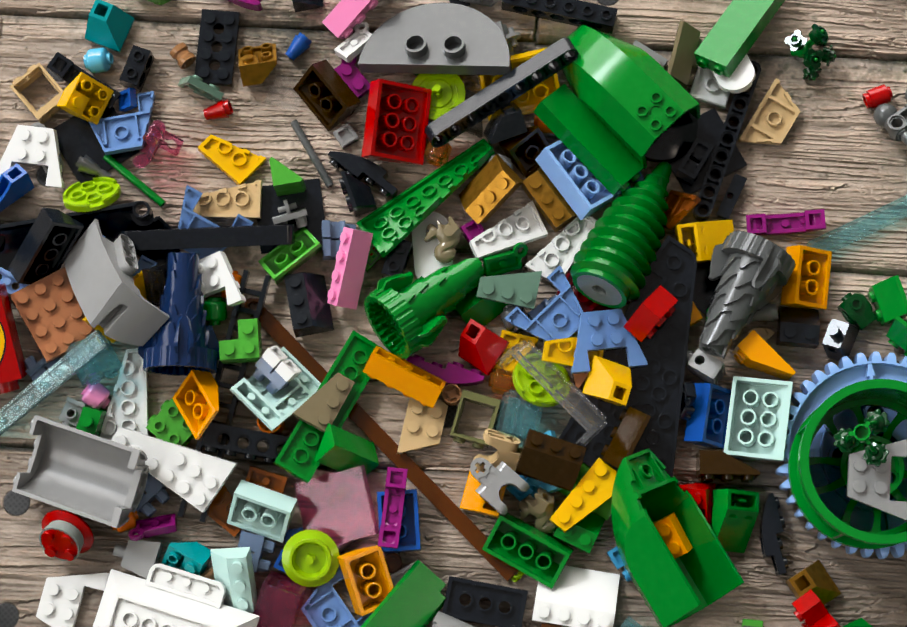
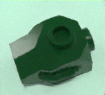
M859 292L853 295L851 293L845 295L841 299L843 303L837 307L846 321L855 325L860 330H863L877 319L870 302Z

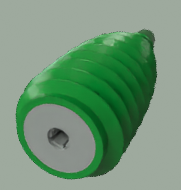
M664 161L659 163L650 174L645 176L644 181L635 183L633 188L626 189L621 197L614 199L611 207L605 209L603 216L596 221L595 228L588 233L587 239L581 244L580 251L575 254L574 264L570 271L573 284L583 296L594 303L608 308H622L627 302L639 299V289L646 285L645 276L651 274L650 265L652 261H656L655 253L661 247L660 239H663L665 236V230L662 226H665L668 222L664 212L669 209L665 201V197L668 196L667 186L672 172V167L669 163Z

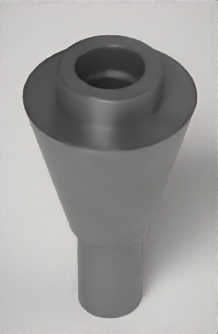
M87 155L84 157L80 156L75 165L78 167L77 171L100 177L111 176V173L101 169Z

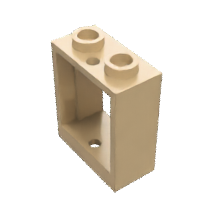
M40 63L29 67L27 73L22 77L14 79L12 85L9 86L42 124L61 110V108L57 107V104L64 91ZM43 75L59 94L36 111L21 92Z

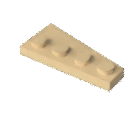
M262 180L249 184H240L232 188L219 189V191L203 193L193 211L204 218L236 219L237 215L240 214L247 219H261Z

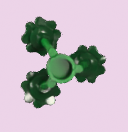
M876 409L874 412L867 413V418L864 419L865 424L856 425L853 431L851 428L847 430L841 428L839 433L833 437L836 440L834 446L838 447L842 453L846 452V450L851 453L859 445V442L866 443L867 446L863 455L864 460H867V465L879 467L881 463H886L889 451L885 449L884 444L871 443V431H873L874 435L886 432V426H889L890 422L887 419L886 412L881 413L880 409Z

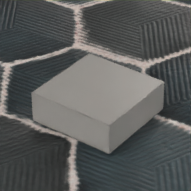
M349 122L333 132V135L343 149L359 140Z

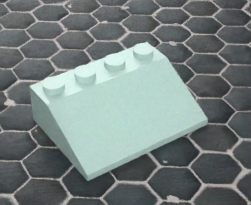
M733 376L724 453L736 459L784 461L793 382Z

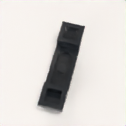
M59 52L55 54L47 66L50 71L68 84L80 72L102 83ZM102 83L114 91L106 108L111 109L121 93L106 83Z

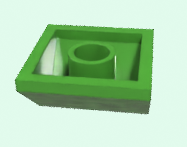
M273 157L269 159L273 186L277 196L300 193L306 190L302 177Z

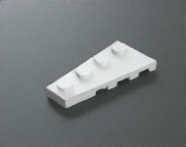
M532 200L508 218H504L494 227L487 229L470 240L469 245L475 258L480 260L485 256L512 249L519 242L527 244L547 237L548 232Z

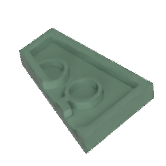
M542 271L480 277L476 297L534 310Z

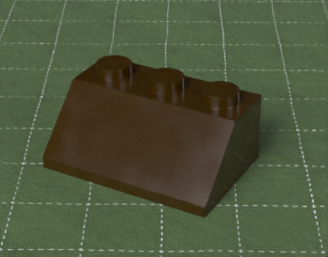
M327 60L312 64L293 88L327 131H331L349 117L361 103Z
M630 406L628 410L623 409L619 417L622 420L619 428L614 427L610 435L613 438L610 445L605 444L601 455L604 456L602 460L619 468L623 458L632 455L651 419V416Z
M529 429L523 442L515 472L572 491L583 463L586 447Z

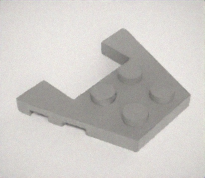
M907 439L886 444L885 449L889 451L886 458L887 461L886 463H881L879 467L867 465V460L863 458L865 450L849 454L847 497L907 521V502L890 500L891 457L907 458Z

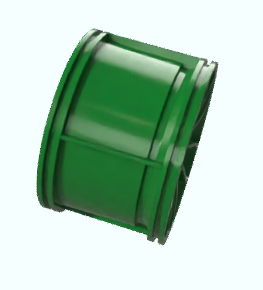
M891 379L860 381L835 392L803 422L795 435L789 453V484L794 500L803 516L824 536L853 548L879 549L906 542L907 522L893 529L881 531V510L872 507L874 523L871 531L853 528L850 526V518L858 502L850 499L841 520L837 518L825 506L819 494L842 486L847 488L848 455L865 450V443L859 442V445L851 453L846 450V452L842 453L841 458L809 457L810 446L815 435L823 425L832 437L839 433L834 425L833 417L844 410H852L856 415L858 424H865L861 406H878L897 412L896 417L891 421L883 437L872 435L870 439L871 443L875 442L884 445L892 443L890 439L893 431L903 420L907 419V383ZM891 457L893 482L890 483V495L896 501L907 502V499L897 489L902 479H907V470H905L903 457ZM813 464L839 466L841 478L826 486L814 487L809 466Z

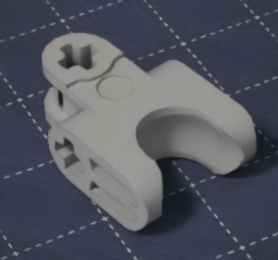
M476 458L471 463L470 472L481 483L475 492L500 515L505 516L508 513L507 506L499 497V491L502 487L511 485L521 492H526L530 488L528 483L503 461L496 468L484 458ZM483 464L485 472L480 471L477 473L476 465L481 466Z

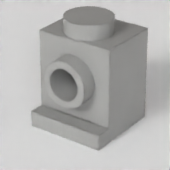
M67 397L65 406L58 419L63 421L62 424L77 427L82 409L87 405ZM73 410L74 416L69 417L70 411Z

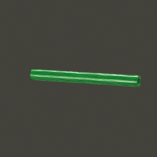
M111 155L103 157L108 164L157 205L162 207L166 203L165 200Z

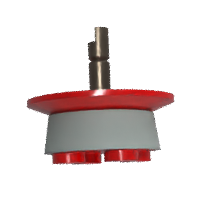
M53 510L44 516L39 541L47 556L62 561H72L80 553L87 552L92 547L94 536L87 523L81 519L83 516L64 510Z

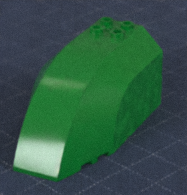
M580 25L567 37L579 53L576 60L562 69L573 93L644 166V170L647 168L645 154L672 124L688 111L697 120L700 118L699 103L656 60L641 48L586 25Z
M648 448L623 458L618 468L612 492V525L621 559L647 607L660 627H671L711 605L743 584L744 581L692 495L687 490L684 492L677 483L679 481L676 477L668 475L664 470L666 466ZM673 512L676 514L693 547L688 553L676 559L672 556L653 522Z

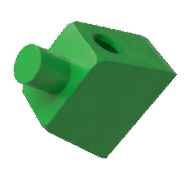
M84 406L76 429L100 436L107 410Z

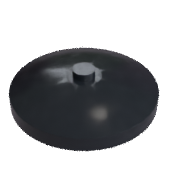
M689 111L684 113L653 143L645 154L646 160L668 162L685 154L695 140L698 129L697 119Z

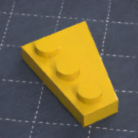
M212 134L198 146V151L237 185L243 184L266 161L265 157L250 153L247 149L236 147L232 143Z
M577 337L545 341L541 361L572 367ZM604 350L588 352L590 366L594 355L603 358Z

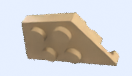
M776 78L740 136L739 142L770 145L782 144L801 111L792 102L788 92H785L779 79Z
M412 397L409 398L397 454L439 445L448 405L438 398L434 407L431 408L423 406Z

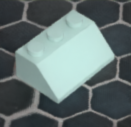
M241 479L233 495L227 524L283 543L294 514L297 499Z
M251 548L211 549L214 579L223 583L226 587L223 604L246 612H254L258 603Z

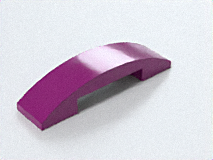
M824 209L806 210L802 213L746 215L747 232L756 235H784L826 229Z
M387 468L378 547L398 549L408 469Z

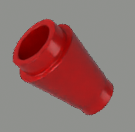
M222 99L204 109L203 112L206 120L229 118V115L233 114V109L229 100Z

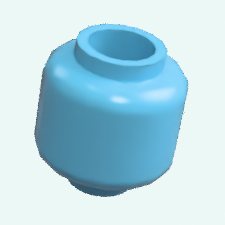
M104 47L89 49L86 55H84L85 68L91 73L107 72L114 62L112 53H109Z

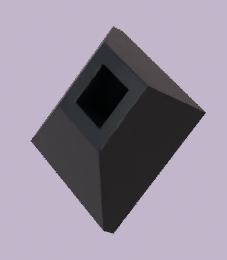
M342 171V178L339 179L343 194H348L345 199L350 213L354 212L355 217L377 210L371 188L347 172Z

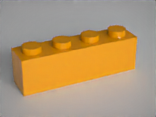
M379 346L375 347L363 370L368 377L377 379L387 387L394 388L402 392L404 396L412 397L423 406L431 408L436 404L446 384V381Z

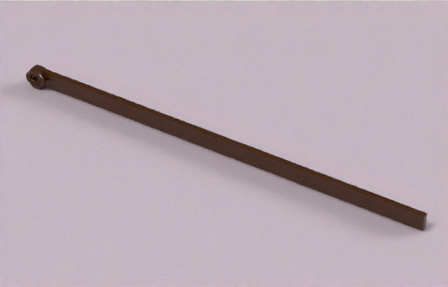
M259 298L247 299L244 308L251 309L250 305L252 303L254 305L258 304ZM263 307L260 319L261 327L281 347L284 346L322 383L328 372ZM356 402L348 417L397 468L408 469L407 478L508 582L519 570L482 550L488 538L405 452L397 454L398 445Z

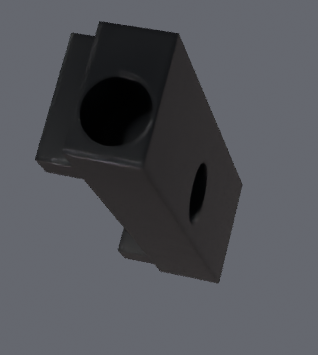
M735 173L718 209L717 217L724 220L729 219L747 178ZM731 194L733 198L729 199L727 195Z

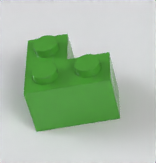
M257 318L238 320V339L219 341L220 361L223 364L257 362L261 358V324Z

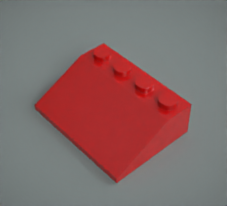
M384 79L371 81L361 157L378 161L423 165L427 137L424 131L429 120L432 89Z

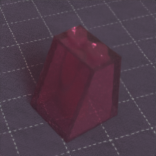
M271 570L262 583L254 614L260 616L257 627H294L307 587L295 583L287 575Z

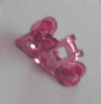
M155 120L148 127L149 131L143 135L144 141L147 142L145 148L140 151L143 154L134 157L133 164L135 167L144 168L155 157L158 148H162L177 156L184 141L167 132L161 120ZM165 139L167 141L174 140L177 148H170Z

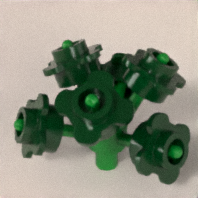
M817 24L812 25L813 30L809 32L810 40L808 42L801 35L802 32L800 30H795L794 34L785 38V43L790 46L791 55L804 58L803 64L807 68L803 70V79L808 78L809 81L819 77V73L822 70L820 68L821 61L827 63L826 66L829 67L830 63L834 62L837 57L836 50H833L832 44L830 48L824 47L823 51L812 49L814 44L818 47L822 45L827 46V41L829 40L826 30L821 26L818 27Z

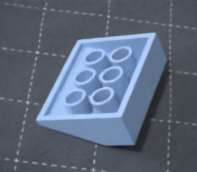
M561 140L545 147L535 159L580 220L594 214L622 194L618 191L613 196Z

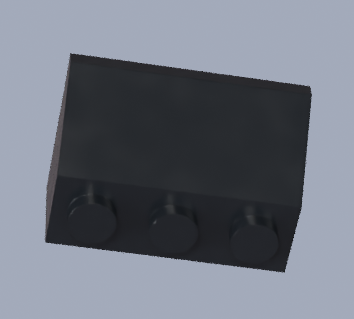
M306 272L285 275L289 309L296 338L333 331L334 325L330 304L327 303L328 292L325 276Z

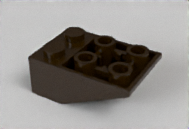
M699 450L696 454V478H701V482H713L714 479H721V482H733L735 479H741V482L749 483L760 476V471L721 450Z

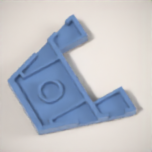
M154 91L137 94L139 112L101 118L97 125L89 122L105 155L144 149L155 100Z
M189 185L185 189L178 229L220 227L193 211L203 193ZM238 214L232 226H252L254 222ZM227 247L189 248L183 250L189 253L199 254V259H202L218 251L223 252Z
M559 265L547 277V280L560 294L533 320H530L518 307H515L504 318L506 322L544 341L570 338L578 331L580 316L583 310L562 267Z
M621 309L581 313L571 374L590 372L589 351L626 348L629 368L648 365L636 338L623 327L627 320Z
M340 564L334 577L327 583L318 586L301 608L312 627H361L372 614L369 613L355 620L333 586L344 579Z

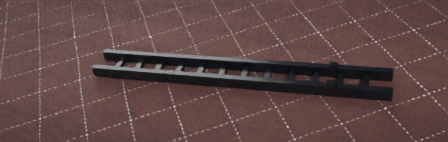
M248 270L243 271L239 290L242 295L248 294L259 297L256 310L241 307V304L234 306L225 340H232L234 331H238L236 323L239 312L254 315V318L260 321L271 276L265 275L260 292L246 288L250 272ZM219 360L215 375L218 389L219 387L230 389L234 386L233 384L221 382L224 368L239 372L238 383L241 379L245 378L249 362L237 366L223 364ZM234 394L231 404L219 401V407L229 409L226 423L212 420V423L232 426L239 401ZM203 435L198 440L195 449L200 452L203 449L201 447ZM222 435L221 442L219 443L227 445L228 437ZM218 450L217 457L223 459L225 451ZM183 498L178 512V516L184 518L188 504ZM211 504L201 514L200 522L206 523Z

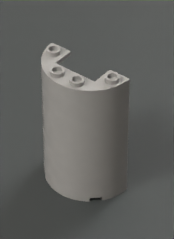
M35 415L30 423L29 434L38 435V437L34 441V450L28 460L27 472H17L13 479L12 491L114 528H120L129 521L127 516L130 512L136 511L146 487L149 466L145 465V461L148 459L147 455L141 450Z

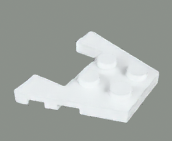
M18 125L0 160V176L11 168L14 163L48 166L45 186L64 189L65 183L62 179L61 172L63 170L59 160L60 150L57 130Z
M218 251L199 259V273H202L201 291L204 298L226 290L228 306L234 307L246 302L245 296L239 290L240 285L238 281H235L233 277V269L225 252Z
M109 573L46 578L36 617L51 627H75L85 587L104 591Z

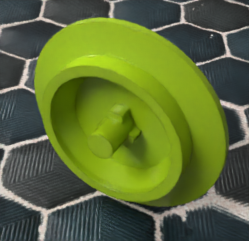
M419 74L412 83L413 86L432 89L429 120H436L465 101V86L457 74Z
M303 530L294 534L285 544L282 552V565L288 577L295 583L305 587L321 586L330 581L338 570L339 561L337 556H340L339 549L334 540L326 533L318 530Z

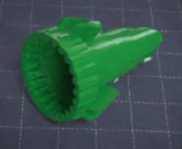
M468 258L457 264L442 267L425 278L421 276L413 282L414 275L410 271L405 274H396L380 279L377 283V288L364 299V309L373 331L384 346L401 359H407L423 347L431 346L448 322L445 316L455 310V305L465 299L469 292L478 287L480 277H484L485 274L482 262L478 258Z

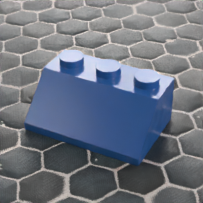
M694 383L697 395L693 403L695 411L691 414L690 420H687L684 441L695 445L724 449L731 390L712 383Z

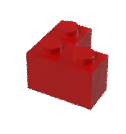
M660 285L639 306L623 327L640 342L646 337L650 339L657 332L655 327H660L666 321V317L669 318L676 310L674 305L679 300Z
M811 589L791 603L796 610L793 612L800 622H804L801 624L802 627H840Z

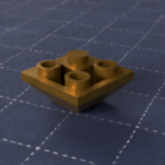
M264 43L260 46H245L242 49H238L239 70L243 87L262 84L277 65L276 43Z
M820 560L815 561L785 581L796 599L811 589L825 605L841 594Z

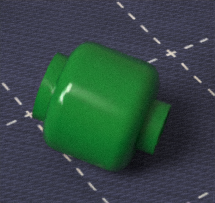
M207 297L206 301H204V310H207L206 321L209 322V325H221L220 321L227 319V303L222 300V297Z

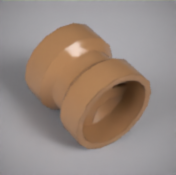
M184 42L179 43L170 51L171 57L178 61L181 69L189 67L196 60V56L188 51V46Z
M455 384L446 385L442 391L443 401L449 406L459 404L462 395L461 389Z

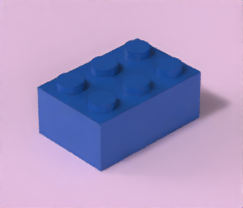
M417 489L406 490L398 549L381 547L383 554L421 551ZM385 491L377 492L379 531Z

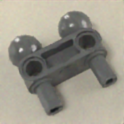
M906 89V92H905V99H906V101H907V89ZM883 103L879 105L873 114L876 124L884 127L892 140L903 141L907 145V106L897 111L895 106Z

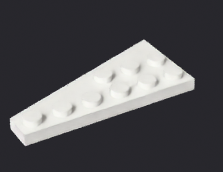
M138 348L126 349L117 384H115L114 393L101 428L100 437L108 440L112 439L119 427L149 436V430L146 428L148 425L147 421L149 420L148 372L143 370V358L138 354Z
M119 427L111 441L143 451L148 458L145 461V465L149 466L148 473L202 513L207 510L238 464L124 427Z

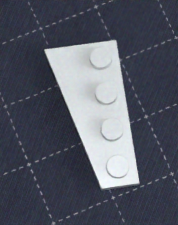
M577 216L545 248L539 251L531 261L525 264V267L533 272L542 271L541 277L545 280L559 265L566 275L573 264L575 254L580 251L581 244L587 239L590 230L595 228L597 220L591 216L580 220Z

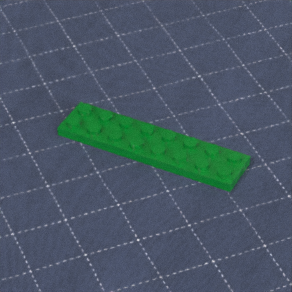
M354 330L318 388L319 390L337 373L355 382L332 424L339 428L344 424L370 380V377L363 370L371 353L378 346ZM299 420L274 464L308 484L320 464L315 461L324 433Z

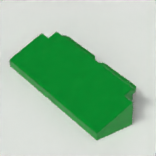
M417 560L361 627H426L444 606L446 597L440 591L446 584L421 561Z

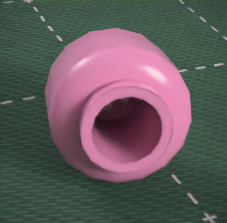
M90 382L81 393L83 396L82 402L95 409L100 407L105 409L111 401L108 398L110 391L99 382Z

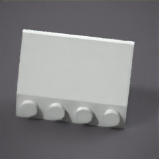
M565 566L552 589L538 581L532 621L564 627H613L620 575Z

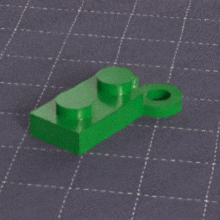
M519 242L513 247V251L508 250L483 257L484 275L486 277L521 269L522 257L527 254L528 246L525 243ZM523 247L522 252L518 253V249Z

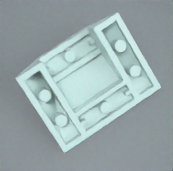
M284 346L281 350L289 357L288 359H291L302 370L289 383L288 387L281 389L275 394H271L266 389V386L271 381L266 377L260 382L252 375L247 380L245 378L241 379L230 388V391L271 431L288 419L295 410L316 393L321 385Z

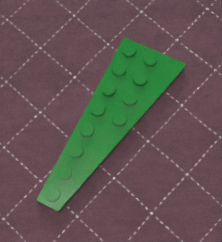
M483 138L356 224L360 230L373 233L371 244L384 258L495 153L493 148Z

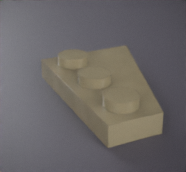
M337 373L295 410L292 415L325 433L327 424H333L355 382Z

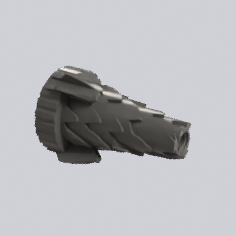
M733 231L722 244L714 247L708 279L711 281L720 279L714 291L716 295L707 311L706 317L708 318L700 336L699 349L702 352L725 359L734 339L740 336L746 323L750 324L755 312L761 310L775 299L781 292L782 286L787 284L796 266L791 255L772 241L745 231Z

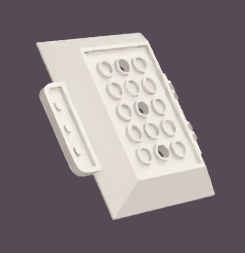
M158 563L150 568L146 580L111 569L93 627H257L260 616L224 605L226 587L223 583Z

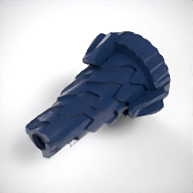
M168 253L167 279L163 295L160 297L159 309L168 314L170 318L144 346H139L138 354L143 358V370L146 372L174 376H188L191 370L206 371L211 374L217 373V361L220 359L219 341L212 325L206 326L207 310H204V295L201 291L202 273H199V254Z

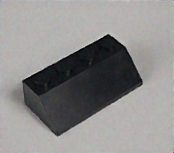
M42 208L8 267L17 283L32 284L58 271L82 232L84 225L60 210Z

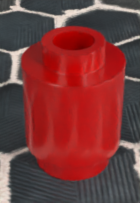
M883 84L867 90L865 94H862L866 107L874 109L883 103L891 102L893 94L890 87H886Z

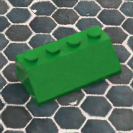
M509 513L505 516H499L482 548L485 552L551 589L574 549Z

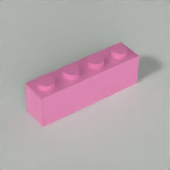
M341 0L322 23L337 38H348L353 33V28L364 21L366 18L365 14L369 10L374 9L379 2L378 0Z
M347 227L343 228L340 236L339 251L336 254V265L332 273V283L327 295V303L339 307L357 309L373 233Z

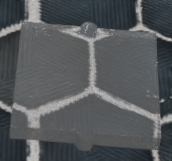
M277 73L273 84L269 86L270 91L265 102L297 113L303 100L293 88L299 81Z

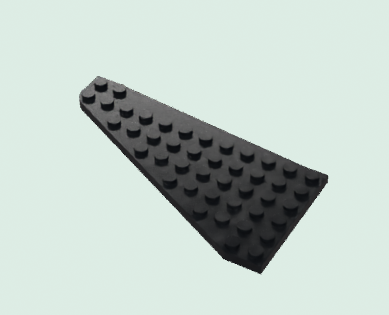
M668 235L656 253V261H652L650 265L651 274L645 276L646 285L639 289V299L630 303L624 316L628 321L639 306L660 285L679 301L674 305L676 309L669 318L666 317V321L660 327H655L657 332L650 339L646 337L640 342L636 338L648 365L630 368L632 388L626 406H617L583 394L567 426L559 436V439L586 447L583 463L589 467L598 458L603 459L604 456L601 455L605 444L610 445L613 439L610 435L614 427L619 428L622 422L619 417L623 409L628 410L630 406L651 416L632 454L649 448L666 466L664 470L668 475L673 477L697 259L691 249ZM626 348L608 349L605 351L604 359L628 367ZM607 463V464H608L609 466H611L614 470L618 471V468H617V467H615V466H613V465Z

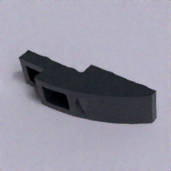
M334 151L328 153L329 163L336 169L340 167L359 181L365 177V182L372 187L373 185L377 186L380 189L379 192L386 198L391 197L393 199L398 195V189L386 181L388 177L387 171L379 165L350 153Z
M770 493L766 496L761 513L760 543L763 558H772L775 573L778 576L787 573L786 569L789 568L786 557H782V540L780 537L777 538L776 535L783 533V528L786 526L783 516H779L778 509L780 508L778 497H774V494Z

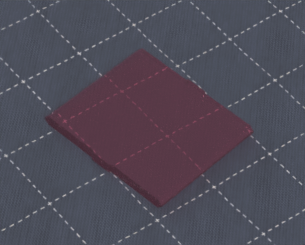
M364 465L339 472H328L320 477L312 478L308 484L304 481L294 483L304 530L324 532L334 540L336 545H344L352 540L379 534Z

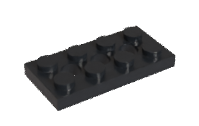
M202 9L194 75L201 77L203 82L208 85L230 87L233 85L240 12ZM217 26L224 27V31L221 34H216L214 29ZM215 44L222 45V49L219 52H214L212 47ZM219 62V69H210L211 63Z
M449 576L443 613L456 619L497 627H522L528 591ZM468 594L471 597L469 605L464 606L460 603L461 595ZM482 598H488L491 601V606L488 609H482L479 606V601ZM503 601L508 602L511 606L510 611L507 613H502L499 610V604Z

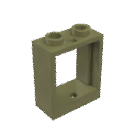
M463 389L450 437L453 438L454 442L464 444L466 441L473 443L472 447L483 450L484 447H489L484 440L457 433L465 402L494 409L488 429H494L501 400Z

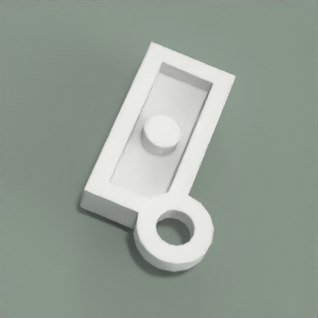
M367 22L357 24L354 27L355 33L334 49L335 54L348 63L360 54L372 35L369 32V24Z

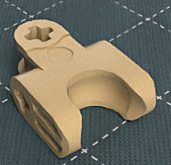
M486 429L483 439L486 444L495 447L497 451L488 456L478 454L474 459L484 458L495 468L503 461L515 471L522 449L519 446L520 439L504 432ZM483 464L481 466L476 465L478 471L485 472Z

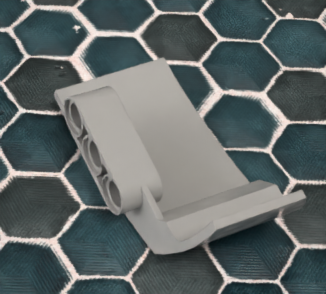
M94 219L72 247L64 261L71 287L86 319L93 328L99 324L104 330V335L127 344L144 346L170 317L147 301L134 284L133 274L139 269L133 241L124 234H120L114 242L102 236L99 222L97 219Z

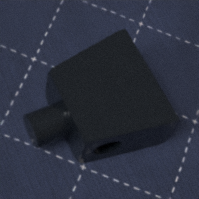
M832 319L822 341L827 357L837 361L844 356L849 358L860 329L852 324Z

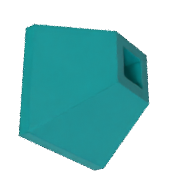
M95 0L88 16L85 40L121 52L135 18L113 4L102 0Z
M198 542L170 543L161 564L201 576L211 560L210 549Z

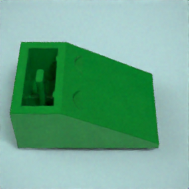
M736 489L713 490L712 530L726 552H745L759 514L760 492Z

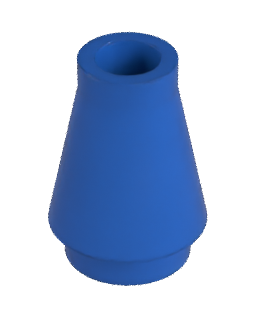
M300 32L298 35H295L285 54L294 61L299 55L310 48L309 45L312 41Z

